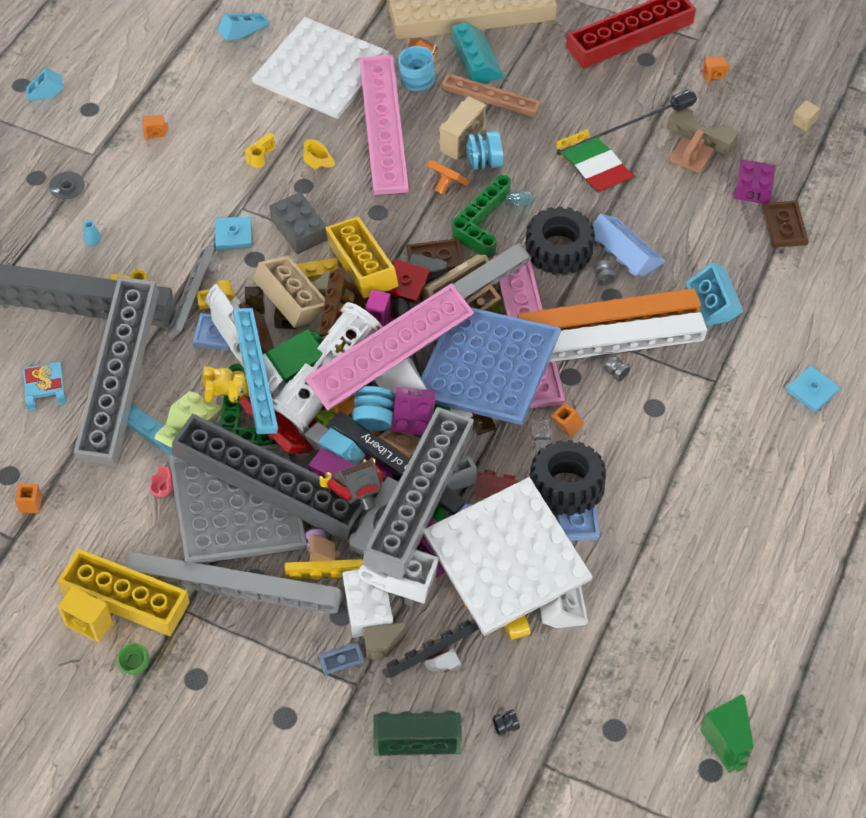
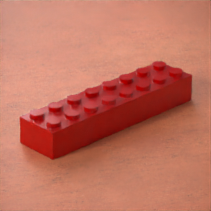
M649 0L567 33L566 49L584 69L694 24L696 8L689 0Z

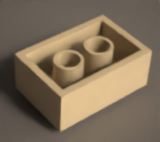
M469 96L459 104L456 111L452 112L449 119L445 123L443 122L439 128L441 153L456 160L460 158L466 151L467 135L473 134L475 138L476 133H481L485 129L486 104Z

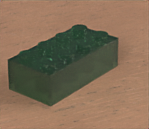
M447 710L443 713H434L433 711L412 713L404 711L400 714H391L389 712L373 714L374 755L461 754V712Z

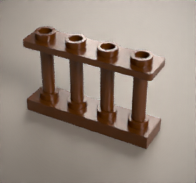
M343 267L331 271L328 277L319 335L322 337L329 334L327 332L335 324L337 318L342 315V312L339 311L340 303L345 305V303L350 302L366 310L369 297L363 298L357 287L344 279L345 268ZM342 287L354 294V302L341 294ZM349 330V333H346V337L350 340L355 339V331Z

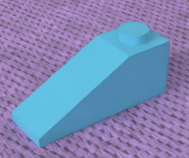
M262 13L223 14L217 31L226 40H238L270 25V21Z

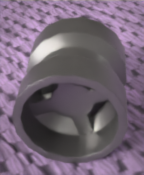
M608 260L599 261L593 266L599 285L606 286L614 282L615 275L611 271L612 266Z
M616 355L612 356L604 366V370L609 374L612 373L617 381H622L631 369L628 364L622 363L621 359Z

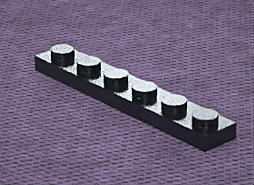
M469 619L462 621L458 624L459 628L453 631L451 629L446 630L440 634L441 638L435 641L430 639L423 643V648L417 651L412 649L404 654L405 658L399 661L394 659L386 664L387 668L382 670L385 678H392L479 630V626L474 619L472 621H469Z

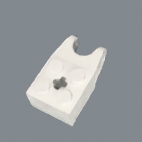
M416 550L402 579L364 565L360 566L358 575L363 581L384 591L425 603L437 572L439 558ZM364 572H368V573L372 574L373 576H369V575L365 574Z

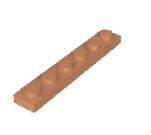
M447 73L441 83V89L466 97L469 96L475 100L534 118L541 107V101Z

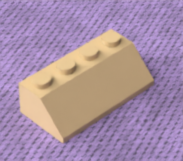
M476 255L426 284L421 293L423 300L425 301L449 284H454L489 262L487 255ZM498 282L492 286L495 291L499 289Z
M289 256L258 263L253 277L254 281L294 328L311 323L323 312L324 296Z

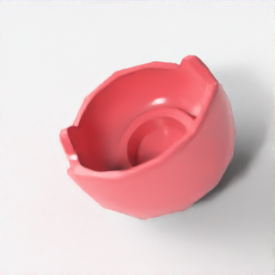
M159 466L157 468L158 474L151 476L150 492L158 498H164L174 491L172 473L168 467Z

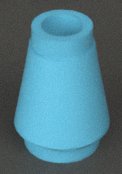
M92 220L84 222L83 240L89 246H95L101 240V234Z

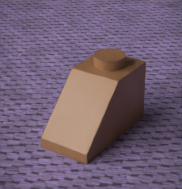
M489 284L466 300V303L470 308L489 312L500 304L501 297L492 285Z
M313 533L309 534L311 562L340 560L339 550H335L334 542Z

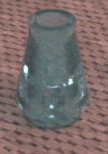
M526 189L507 193L506 203L524 207L532 205V191H527Z

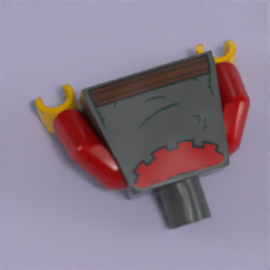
M371 458L369 461L364 459L363 463L339 471L333 476L334 478H331V473L327 472L325 473L326 479L321 476L319 479L322 487H329L342 498L348 500L350 504L361 501L364 510L367 511L376 507L372 496L381 490L383 472L375 464V458Z

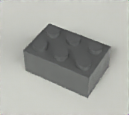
M301 191L270 205L271 220L296 254L328 240L325 229L327 227Z

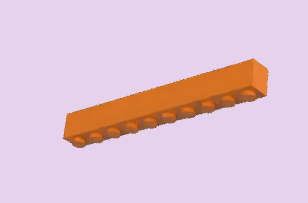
M695 288L523 312L519 313L517 318L559 327L562 331L565 329L571 330L581 327L616 324L618 322L646 320L655 317L661 318L671 315L699 313L701 303Z

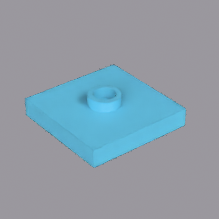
M251 217L215 218L216 250L252 248Z
M809 366L786 388L788 393L814 413L840 390L838 385L812 366Z

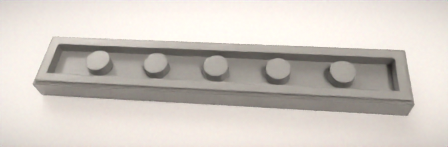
M212 245L206 246L198 255L166 333V336L171 339L182 331L215 249Z

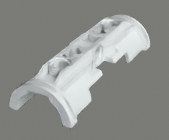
M215 284L206 296V303L211 310L212 321L243 366L233 316L234 309H239L241 301L236 297L229 301L219 285ZM263 354L271 398L275 399L287 383L283 381L266 354Z
M345 303L341 309L342 315L327 332L329 334L317 348L323 355L316 364L311 367L305 363L293 380H289L278 396L272 399L274 411L281 413L290 420L303 436L310 429L308 425L323 407L322 402L310 386L305 384L306 381L304 379L342 354V352H335V346L339 347L344 341L346 344L342 351L345 352L383 328L371 314L353 303ZM346 331H355L356 338L353 340L348 339ZM301 389L309 391L310 397L308 399L300 398L299 391Z

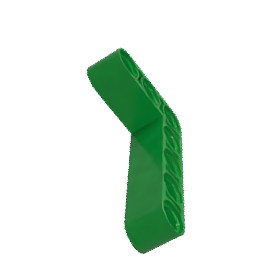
M507 175L496 177L452 221V237L454 239L459 238L461 244L479 255H487L488 258H491L496 254V238L480 228L479 225L510 195V177Z
M232 364L229 367L232 372L243 371L245 373L241 364ZM224 395L220 420L221 428L258 446L276 444V441L271 439L268 434H257L256 428L240 427L243 406L239 402L232 403L228 395Z

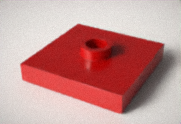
M395 259L393 266L396 272L398 287L384 292L397 298H404L407 301L418 303L429 277L430 269Z

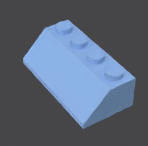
M600 214L593 223L595 241L602 243L605 246L604 249L608 253L614 254L619 263L629 267L628 271L634 276H646L664 264L665 260L618 218Z

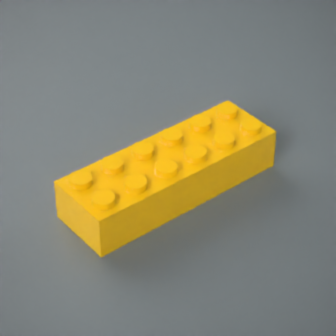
M359 216L325 227L329 246L363 298L369 297L372 290L384 292L398 287L394 266Z
M79 548L57 581L61 593L65 595L72 586L78 590L80 588L84 589L90 596L94 598L99 597L106 601L110 613L170 637L190 603L186 590Z

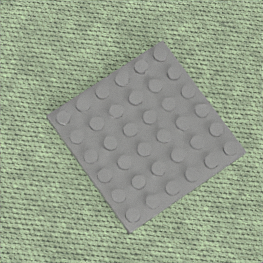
M279 444L260 446L290 461L289 454L282 451ZM169 457L185 564L306 549L307 544L302 519L177 457Z

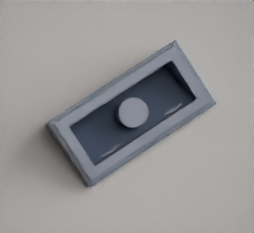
M357 641L317 654L324 675L364 663Z

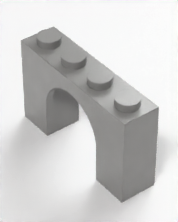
M387 477L385 482H382L380 492H378L375 499L373 498L376 507L368 510L366 515H362L358 523L359 528L349 538L352 552L364 557V550L375 530L376 522L383 515L399 483L398 481Z

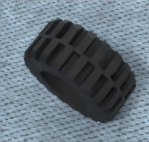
M557 206L554 209L550 207L546 211L538 212V216H533L528 223L525 250L531 256L530 260L534 263V266L538 269L542 268L543 272H551L552 275H568L569 272L575 273L578 271V268L581 270L591 260L595 240L594 227L589 222V219L585 215L582 216V213L578 210L573 211L572 208L567 207L565 209L562 206ZM553 236H563L571 239L573 243L559 246L548 242L546 239Z
M561 440L557 441L556 444L550 443L546 445L545 449H540L533 457L530 479L551 512L555 511L558 515L564 513L568 514V516H573L574 513L582 514L585 513L586 509L588 511L595 507V504L597 505L601 501L605 491L606 465L604 460L601 459V455L597 451L594 452V449L589 445L586 447L582 442L574 443L573 440L563 442ZM560 473H573L583 479L574 483H565L556 480L553 476Z

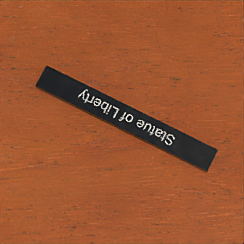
M341 410L328 422L327 426L352 440L370 457L375 458L377 462L398 477H402L410 461L404 455ZM446 486L438 506L454 515L464 506L466 500Z

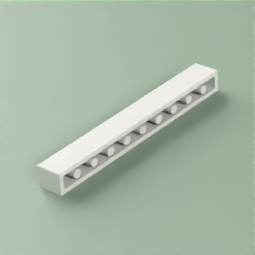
M701 312L624 323L618 322L616 324L594 327H581L579 329H565L561 331L549 362L700 342L705 339L707 327Z

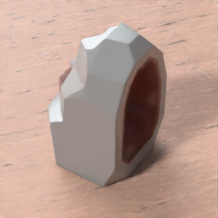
M453 646L446 647L424 660L426 668L432 672H452L462 667Z

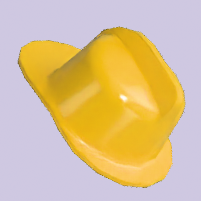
M308 139L304 142L303 160L313 169H319L321 166L327 168L335 166L334 159L322 143L313 139Z

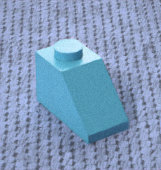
M45 67L26 87L27 100L54 98L64 88L62 75Z
M329 428L317 441L322 448L354 465H358L365 457V454L352 440L332 428Z

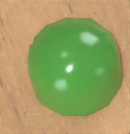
M135 642L124 646L119 651L117 658L119 668L129 675L142 673L150 661L147 649Z

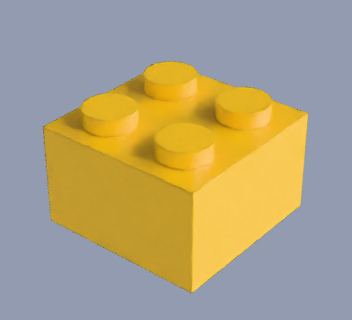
M72 586L58 605L65 626L98 643L113 624L107 602L102 598L90 596L84 589L80 588L78 590Z

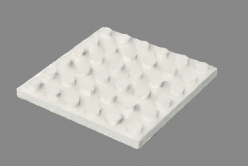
M304 17L252 77V83L338 119L362 90L360 57L389 55V51Z
M530 477L424 530L423 535L435 555L439 558L441 565L484 636L591 581L593 578Z

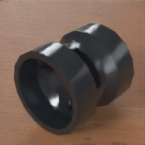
M514 709L506 711L503 716L500 714L492 716L498 736L505 735L507 730L514 732L520 729L519 720Z

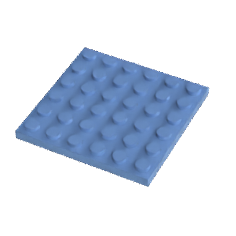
M471 308L474 312L471 317L439 337L421 379L427 390L435 391V404L523 425L561 334V328Z

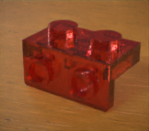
M484 470V473L479 472L474 495L488 498L519 481L515 480V476L504 474L503 477L495 476L496 472Z

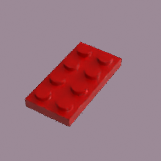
M243 397L239 403L244 407V411L254 417L250 397ZM274 411L278 430L277 433H269L268 436L277 441L281 450L287 454H310L314 449L312 445L281 413Z

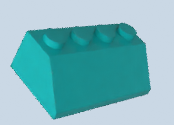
M468 22L453 25L452 42L469 79L485 83L504 78L484 32Z

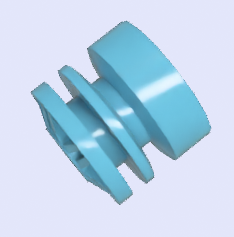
M412 46L403 50L398 57L403 87L414 92L430 88L435 82L432 52L422 46Z
M498 131L485 132L484 140H482L480 133H476L475 138L473 134L467 135L466 152L472 171L478 170V164L481 170L484 169L485 161H487L490 168L502 167L503 151Z
M367 386L354 393L355 399L353 403L356 407L352 411L353 420L369 431H386L392 428L393 413L391 410L394 408L393 402L395 400V394L392 391L381 387Z

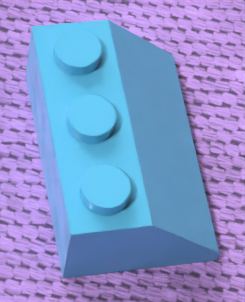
M713 262L686 282L688 289L695 288L701 303L699 312H701L706 326L729 322L743 312L727 270Z

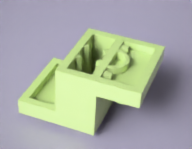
M189 391L171 405L166 425L156 432L155 439L172 448V441L192 413L212 423L221 414L222 407L213 401L204 402V398L199 396V394Z

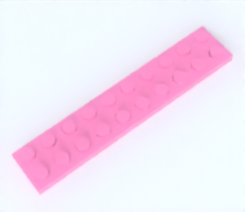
M393 55L360 57L374 195L408 193L409 188Z
M531 260L498 282L506 316L517 318L519 313L542 310ZM556 361L548 363L530 408L559 406L565 403Z
M451 283L317 369L304 380L325 408L330 410L362 387H365L471 317L474 312Z

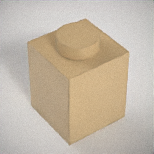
M806 100L794 112L792 124L807 131L817 121L820 108Z

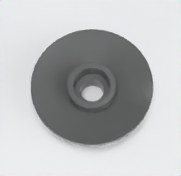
M71 171L55 175L49 183L51 194L59 199L74 198L83 191L85 186L83 177Z

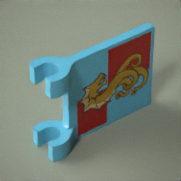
M61 362L23 368L25 402L28 411L36 410L35 398L56 395L59 405L66 404Z

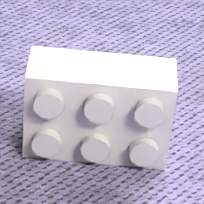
M359 570L342 572L352 638L363 637L364 627L393 624L388 592L363 581L358 575ZM364 572L365 574H367V575H369V576H373L372 574H370V573H368V572Z

